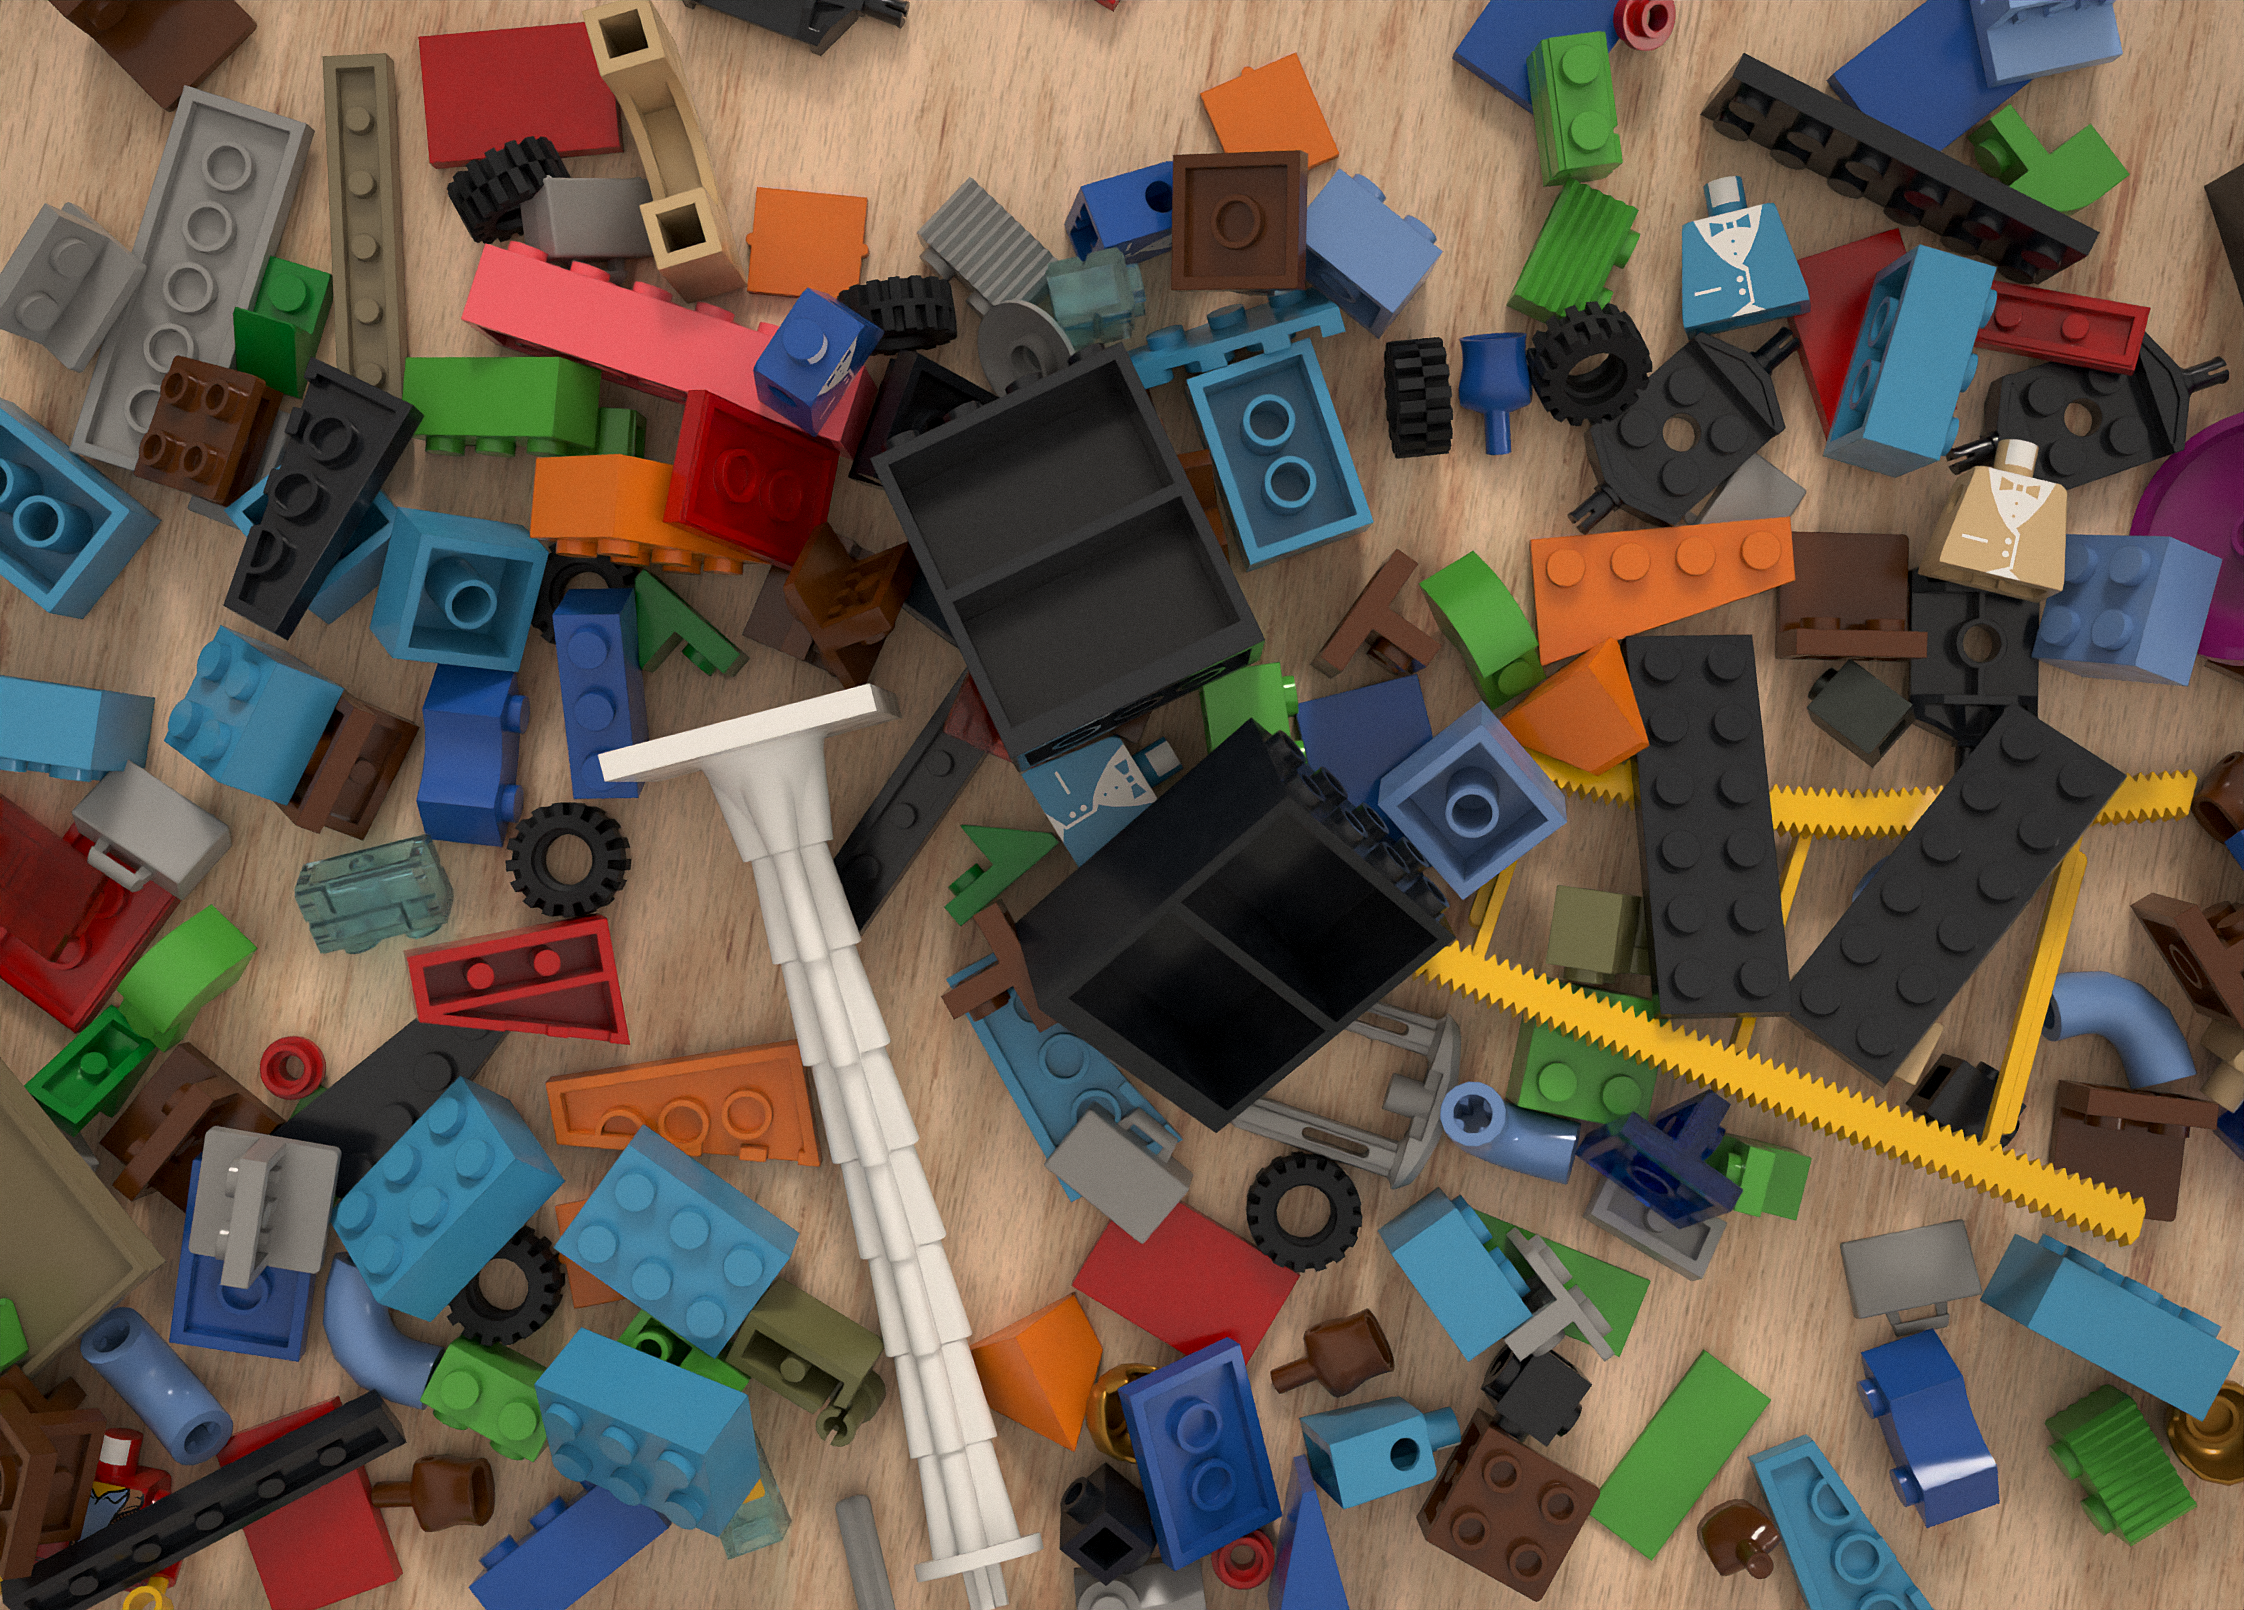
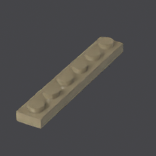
M387 53L322 56L337 369L402 399L405 360L408 354L394 61Z

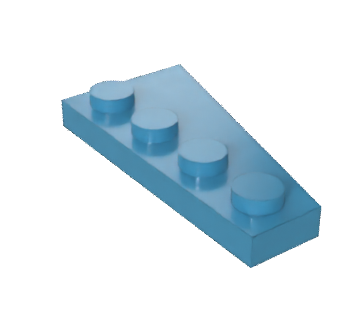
M1314 287L1305 290L1275 291V295L1267 296L1269 302L1247 310L1244 309L1243 304H1233L1212 311L1206 316L1207 324L1184 331L1182 325H1172L1156 330L1146 336L1148 344L1129 350L1127 353L1144 388L1148 389L1170 382L1174 378L1172 371L1174 367L1184 365L1188 373L1201 371L1203 373L1227 366L1228 362L1235 357L1234 350L1246 347L1247 351L1250 352L1264 350L1266 355L1292 347L1291 339L1296 336L1298 331L1320 326L1323 338L1346 332L1339 306Z
M993 952L953 974L946 980L952 986L998 959ZM1013 986L1007 989L1011 996L1008 1000L1009 1003L990 1015L974 1022L969 1012L965 1013L1046 1159L1049 1158L1059 1142L1072 1126L1078 1122L1080 1116L1093 1101L1098 1102L1113 1114L1116 1123L1121 1121V1118L1128 1114L1130 1110L1140 1107L1177 1137V1143L1183 1140L1182 1136L1104 1054L1059 1023L1039 1033ZM1135 1124L1130 1127L1132 1131L1148 1143L1146 1147L1157 1155L1163 1147ZM1057 1177L1071 1202L1082 1197Z
M1807 1434L1747 1457L1774 1527L1781 1537V1545L1807 1610H1934L1904 1571L1885 1540L1877 1533L1861 1510L1858 1502L1814 1440Z

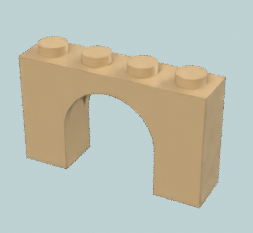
M618 0L582 11L600 76L617 98L625 114L646 172L653 201L639 205L658 271L687 304L747 287V280L678 47L651 0Z

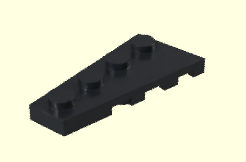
M312 356L304 374V378L310 384L302 407L292 408L284 431L291 438L280 469L271 468L263 491L268 496L269 501L261 524L253 525L250 528L223 605L235 614L287 641L290 639L425 417L414 405Z
M416 1017L271 1134V1136L338 1147L341 1150V1159L335 1195L342 1200L460 1075L471 1081L476 1078L510 1031L505 1030L503 1032L420 1023Z

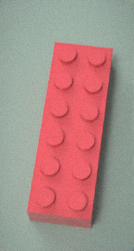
M510 241L507 250L485 243L461 319L495 345L532 357H561L601 370V379L684 406L688 390H707L840 451L839 456L854 461L878 391L866 366H862L814 438L758 400L753 369L757 360L779 329V326L760 322L757 331L733 322L735 318L733 313L708 303L697 302L695 311L671 302L673 297L671 293L650 284L636 281L631 291L609 282L611 277L609 273L585 263L573 261L570 270H567L553 263H546L549 256L547 253L520 242Z

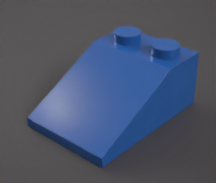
M1306 1455L1293 1457L1275 1551V1563L1267 1594L1269 1609L1350 1610Z

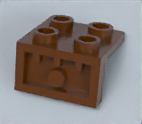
M48 0L66 19L92 37L167 112H172L178 107L184 85L197 88L257 28L256 21L235 0Z
M1792 531L1795 581L1777 587L1775 659L1848 661L1850 658L1853 661L1907 662L1927 658L1928 632L1907 631L1909 538L1906 535Z
M2059 1080L2049 1163H2053L2054 1171L2066 1168L2067 1175L2078 1173L2080 1180L2090 1177L2093 1185L2103 1182L2106 1190L2117 1187L2118 1194L2130 1192L2131 1199L2143 1197L2146 1209L2144 1219L2172 1222L2175 1220L2177 1213L2185 1138H2189L2190 1127L2216 1130L2219 1104L2184 1094Z
M1477 1408L1461 1436V1444L1455 1447L1416 1518L1427 1542L1531 1600L1538 1602L1545 1595L1599 1498L1600 1490L1593 1482L1510 1437L1492 1419V1415Z

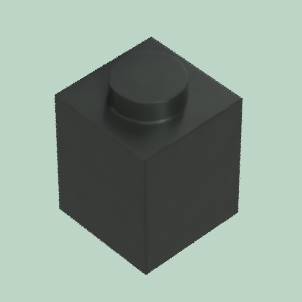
M1850 658L1839 671L1833 667L1825 671L1812 686L1808 694V698L1812 700L1807 706L1811 721L1872 768L1915 721L1913 705Z

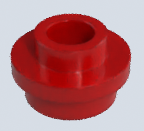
M1619 0L1613 14V25L1616 34L1628 47L1637 51H1652L1659 48L1668 40L1675 25L1676 9L1674 1ZM1650 12L1649 23L1647 24V15Z
M288 1036L274 1041L267 1047L260 1061V1076L263 1084L273 1095L285 1100H298L311 1095L321 1086L326 1074V1061L321 1049L313 1041L302 1036ZM291 1056H296L303 1062L304 1072L299 1079L292 1077L287 1071L286 1064Z
M1259 1528L1212 1552L1211 1561L1215 1574L1224 1584L1234 1589L1248 1590L1261 1585L1270 1576L1275 1563V1554L1271 1540ZM1245 1545L1254 1551V1556L1249 1562L1239 1564L1231 1558L1232 1551L1238 1546Z

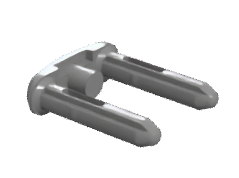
M1378 1001L1367 1011L1405 1023L1407 1028L1403 1033H1397L1358 1019L1344 1030L1424 1055L1428 1059V1069L1423 1082L1393 1073L1385 1093L1382 1109L1411 1118L1408 1130L1405 1132L1402 1140L1397 1141L1263 1096L1230 1123L1236 1128L1326 1157L1331 1161H1338L1387 1177L1390 1189L1394 1190L1411 1184L1424 1168L1444 1130L1440 1120L1441 1104L1446 1094L1458 1084L1461 1055L1460 1028L1449 1013H1446L1443 1018L1437 1020ZM1306 1127H1311L1365 1145L1368 1149L1365 1153H1358L1306 1136L1302 1133V1130Z

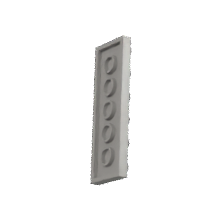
M184 85L131 252L146 265L147 272L104 338L69 451L134 471L139 458L141 440L148 432L160 398L162 380L170 370L175 356L180 355L237 370L233 312L235 307L253 312L270 255L274 257L276 255L315 130L308 124Z

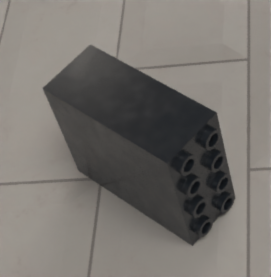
M1122 341L1109 348H1106L1104 343L1087 346L1069 357L1067 360L1068 367L1046 377L1043 376L1042 372H1034L1020 377L1006 387L1005 392L1007 395L984 406L981 405L980 401L962 404L943 417L945 424L921 435L918 430L900 433L882 444L881 450L883 453L870 458L1007 753L1019 773L1260 661L1265 643V638Z
M1252 717L1015 923L1039 1010L1215 1133L1224 1128L1456 939L1443 913L1450 905L1439 888L1429 878L1424 876L1423 871L1429 865L1412 842L1406 837H1402L1396 842L1388 835L1389 830L1374 809L1365 802L1355 807L1347 800L1348 794L1328 769L1321 766L1316 772L1305 763L1306 758L1301 749L1285 732L1278 730L1272 735Z

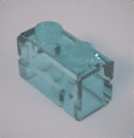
M1114 247L1089 253L1084 262L1076 256L1048 264V269L1045 272L1054 320L1064 330L1075 351L1095 344L1096 339L1099 338L1106 344L1132 337V332L1135 330V317L1146 315L1144 307L1146 296L1138 263L1126 265L1123 252Z
M428 833L303 864L294 889L295 900L305 921L309 922V930L320 954L342 949L348 954H359L374 948L382 939L406 934L411 939L429 936L439 930L443 924L448 923L454 899L452 885L444 866L441 867L439 854L431 835H428Z

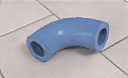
M2105 971L2064 972L2057 974L2041 1032L2046 1039L2055 1042L2083 1034H2097L2105 1037L2115 1046L2121 1058L2130 1089L2161 1084L2197 1074L2188 1043L2170 1009L2144 986Z
M1481 1082L1462 1083L1446 1094L1441 1104L1440 1120L1446 1135L1461 1150L1509 1170L1565 1185L1568 1184L1577 1152L1581 1123L1518 1107L1503 1100L1492 1087Z
M335 1253L325 1286L323 1326L334 1359L358 1386L368 1391L375 1389L382 1398L391 1402L425 1410L427 1405L419 1400L445 1353V1347L415 1340L402 1334L392 1322L389 1307L379 1304L375 1300L349 1253Z
M129 1307L112 1309L82 1336L80 1351L83 1358L133 1409L176 1462L182 1465H196L205 1462L218 1454L227 1444L233 1430V1421L230 1415L177 1353L137 1311Z

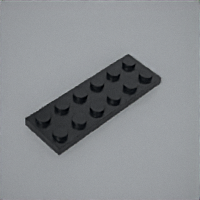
M1746 53L1742 54L1714 88L1700 114L1714 121L1713 127L1720 134L1736 141H1747L1749 139L1771 150L1770 156L1779 164L1795 170L1807 168L1827 178V185L1835 192L1849 198L1858 199L1864 197L1884 207V214L1892 221L1908 227H1918L1920 225L1940 235L1941 243L1948 249L1967 256L1977 254L1997 264V270L2002 276L2020 284L2035 283L2038 285L2089 255L2100 233Z
M1752 634L1626 636L1620 644V650L1650 746L1631 756L1630 762L1654 1020L1785 1017L1793 1012Z
M2012 702L1790 981L1793 1012L1785 1016V1018L1878 1086L1884 1088L2122 786L2127 775Z

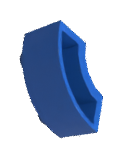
M438 663L422 708L425 726V755L422 779L416 802L426 838L430 840L503 847L509 822L518 823L523 810V787L516 785L520 734L526 732L530 717L529 697L519 695L516 672Z
M1931 1328L1861 1352L1866 1379L1857 1382L1858 1394L1871 1419L1878 1418L1884 1438L1896 1465V1468L1889 1470L1894 1490L1904 1507L1914 1505L1926 1528H1930L1999 1504L1997 1464L1989 1452L1974 1419L1967 1398L1963 1375L1935 1330Z

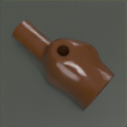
M2240 751L2227 755L2211 769L2202 781L2201 790L2192 798L2190 806L2192 814L2204 830L2224 845H2226L2224 843L2226 840L2239 831L2244 830V753Z
M1366 1308L1349 1317L1327 1320L1306 1330L1303 1335L1305 1356L1272 1369L1270 1375L1272 1383L1279 1394L1317 1380L1332 1396L1338 1398L1353 1392L1370 1378L1394 1372L1395 1364L1391 1348L1381 1326L1370 1309Z
M447 1454L424 1456L414 1462L410 1481L377 1482L373 1486L371 1500L376 1508L412 1507L421 1529L425 1532H437L456 1525L483 1527L489 1522L494 1513L495 1483L493 1472L486 1458L464 1459Z
M1733 1499L1715 1506L1704 1515L1697 1527L1698 1540L1720 1576H1729L1744 1569L1756 1579H1765L1771 1575L1774 1564L1768 1554L1779 1545L1781 1537L1770 1519L1748 1501Z

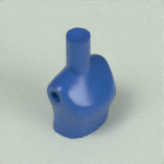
M1526 333L1479 334L1459 339L1462 348L1459 402L1460 406L1464 409L1484 414L1487 455H1503L1512 452L1510 412L1526 407L1532 402L1533 387L1526 359Z

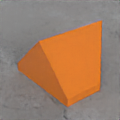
M1612 637L1607 638L1561 667L1499 719L1520 745L1587 771L1597 777L1650 746L1619 643Z
M1072 1292L969 1347L990 1408L1075 1453L1086 1414V1402L1095 1382L1103 1353V1346L1075 1292Z

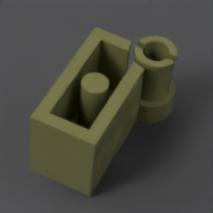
M1557 885L1546 964L1565 966L1563 979L1591 984H1614L1616 974L1620 973L1650 976L1643 897Z
M780 1276L750 1311L725 1359V1362L811 1414H814L821 1408L830 1396L829 1404L817 1417L816 1431L824 1441L832 1429L837 1431L830 1444L832 1446L843 1447L848 1445L854 1439L860 1425L870 1421L877 1413L886 1396L883 1380L873 1371L876 1362L884 1350L883 1338Z

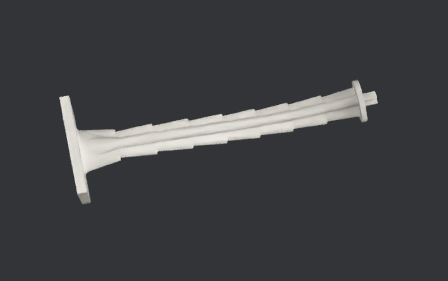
M869 683L598 754L605 782H660L703 771L711 785L743 862L751 861L772 963L774 965L781 964L802 1064L812 1068L832 1162L841 1165L859 1255L861 1259H868L886 1357H894L910 1459H918L933 1560L914 1565L917 1582L962 1573L970 1610H992L1008 1605L1009 1599L1000 1562L1044 1549L1041 1534L1037 1532L1021 1536L991 1440V1438L998 1435L966 1338L972 1335L973 1332L941 1239L947 1233L914 1146L919 1140V1135L885 1048L891 1042L855 946L862 939L826 842L833 840V830L824 757V738L901 719L902 716L896 694Z

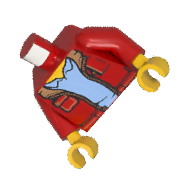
M109 1428L105 1430L81 1539L38 1545L34 1564L172 1494V1478L166 1470L138 1465L144 1437L143 1433L128 1428ZM184 1559L123 1590L130 1593L125 1598L122 1610H143L151 1601H156L154 1610H174L171 1599L165 1593L167 1588H171L176 1584Z

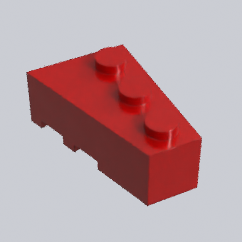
M599 913L403 950L414 1012L420 1023L503 1032L507 1030L544 1034L550 1037H571L630 1045L608 920Z

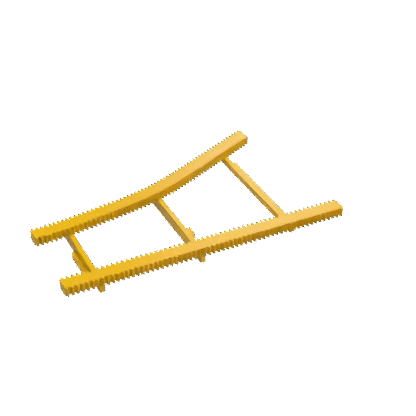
M1521 745L1560 790L1565 788L1568 798L1577 790L1581 801L1590 793L1594 804L1600 796H1603L1606 806L1615 798L1618 809L1626 801H1628L1631 811L1635 809L1630 759L1625 765L1621 762L1597 777L1587 771ZM2191 769L2182 774L2179 770H2175L2171 774L2164 770L2158 775L2152 771L2146 776L2139 772L2133 777L2126 773L2127 777L2122 786L2089 827L2097 823L2105 826L2110 822L2116 826L2122 821L2129 825L2135 820L2141 824L2148 819L2151 823L2159 819L2167 822L2172 818L2178 822L2188 816L2198 778ZM1774 784L1769 789L1773 831L1777 830L1779 837H1782L1789 831L1792 837L1779 879L1784 928L1813 834L1817 840L1826 834L1830 841L1837 835H1839L1841 841H1844L1850 835L1854 841L1862 835L1866 841L1873 836H1876L1878 841H1880L1887 835L1890 840H1893L1898 835L1904 839L1944 787L1940 785L1932 790L1930 786H1927L1921 792L1917 787H1914L1909 792L1904 787L1898 792L1890 788L1886 793L1881 788L1872 793L1870 788H1868L1862 794L1858 788L1851 794L1845 788L1838 794L1835 788L1826 793L1823 787L1816 793L1812 787H1809L1803 793L1800 786L1791 791L1789 785H1786L1780 791L1778 785ZM2083 835L2054 872L1982 1138L1978 1143L1975 1134L1964 1138L1962 1129L1952 1133L1949 1124L1939 1128L1937 1120L1926 1124L1925 1115L1913 1119L1911 1110L1901 1114L1898 1105L1888 1110L1887 1102L1883 1101L1875 1106L1874 1096L1862 1100L1861 1091L1850 1096L1847 1086L1837 1091L1836 1082H1832L1824 1087L1823 1077L1812 1082L1810 1072L1799 1078L1797 1067L1786 1073L1785 1063H1781L1774 1068L1772 1058L1767 1059L1761 1064L1759 1053L1748 1059L1747 1049L1757 1017L1736 1018L1728 1047L1723 1050L1722 1039L1717 1040L1711 1045L1709 1034H1706L1698 1041L1696 1029L1685 1036L1684 1025L1679 1026L1673 1031L1671 1020L1660 1027L1659 1019L1654 1020L1652 1018L1648 1022L1645 1010L1637 1017H1635L1633 1006L1623 1013L1621 1001L1610 1008L1608 996L1600 1003H1597L1596 992H1593L1586 999L1583 987L1575 994H1572L1570 982L1562 989H1560L1558 978L1548 985L1546 973H1543L1535 980L1533 968L1525 975H1522L1520 963L1512 971L1510 970L1508 959L1498 966L1496 954L1485 961L1484 957L1518 859L1477 889L1468 915L1469 925L1477 929L1472 946L1468 945L1460 952L1459 941L1456 940L1450 947L1446 946L1412 974L1413 981L1423 974L1426 986L1433 979H1436L1437 990L1448 984L1450 995L1457 989H1460L1463 1000L1473 993L1475 1004L1485 997L1487 1009L1498 1002L1500 1014L1510 1007L1513 1019L1522 1011L1524 1023H1527L1535 1016L1537 1028L1545 1021H1548L1550 1033L1557 1026H1560L1562 1037L1572 1030L1574 1042L1585 1035L1586 1045L1590 1046L1597 1040L1599 1051L1610 1045L1612 1056L1622 1049L1625 1061L1635 1054L1636 1064L1640 1065L1647 1059L1649 1070H1652L1660 1063L1662 1075L1673 1069L1674 1079L1676 1080L1685 1073L1687 1084L1698 1078L1699 1089L1704 1088L1710 1083L1712 1094L1723 1088L1724 1098H1728L1735 1093L1737 1103L1744 1101L1748 1097L1750 1108L1761 1102L1763 1113L1773 1107L1776 1118L1786 1112L1787 1122H1791L1799 1117L1800 1127L1811 1122L1813 1132L1824 1127L1826 1137L1837 1132L1838 1141L1849 1137L1851 1146L1862 1141L1864 1151L1875 1147L1877 1156L1887 1152L1890 1161L1900 1156L1901 1165L1913 1161L1914 1170L1926 1167L1927 1175L1938 1171L1941 1180L1951 1176L1952 1184L1964 1181L1965 1189L1977 1186L1978 1194L1989 1191L1991 1199L2002 1196L2004 1204L2015 1201L2016 1208L2028 1206L2029 1213L2041 1211L2042 1218L2053 1216L2055 1223L2066 1221L2068 1228L2079 1225L2081 1233L2092 1230L2093 1237L2105 1235L2106 1242L2118 1240L2119 1247L2131 1245L2139 1238L2146 1212L2143 1197L2131 1199L2130 1192L2118 1194L2117 1187L2106 1190L2103 1182L2093 1185L2090 1177L2080 1180L2078 1173L2067 1175L2066 1168L2054 1171L2053 1163L2041 1166L2039 1158L2028 1161L2026 1153L2015 1156L2013 1148L2003 1152L2002 1145L2000 1144L2001 1136L2012 1133L2016 1128L2087 866V857L2079 851Z

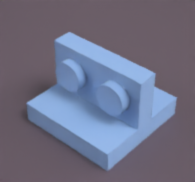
M1969 0L1988 88L2110 63L2123 54L2113 9V3L2116 0Z

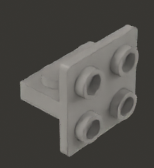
M67 202L60 210L44 203L0 273V329L42 344L68 369L81 373L101 346L105 336L130 297L136 291L137 286L147 272V267L81 207Z
M213 1126L205 1135L189 1240V1251L193 1254L216 1257L217 1260H223L224 1265L220 1285L248 1289L266 1266L312 1274L318 1273L324 1265L341 1150L335 1146Z
M1516 1227L1510 1230L1506 1236L1535 1272L1533 1276L1525 1281L1531 1292L1521 1298L1533 1316L1503 1337L1517 1358L1522 1361L1531 1353L1534 1357L1546 1354L1562 1341L1565 1336L1563 1329L1571 1322L1575 1324L1604 1362L1615 1355L1603 1338L1613 1329L1577 1284L1568 1291L1564 1288L1563 1285L1573 1277L1552 1249L1546 1245L1538 1234L1527 1240Z

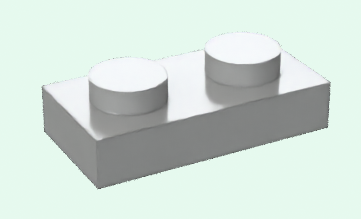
M1618 1158L1607 1163L1582 1216L1690 1281L1703 1278L1727 1225V1222Z

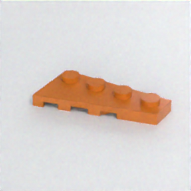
M1790 516L1541 538L1529 541L1536 637L1539 643L1537 650L1541 666L1588 651L1609 637L1618 641L1626 636H1633L1795 581Z
M797 1039L551 1076L545 1083L557 1145L624 1150L644 1124L689 1156L701 1157L702 1153L739 1156V1160L756 1162L777 1159L798 1161L797 1165L820 1167L823 1161L807 1067L802 1064Z

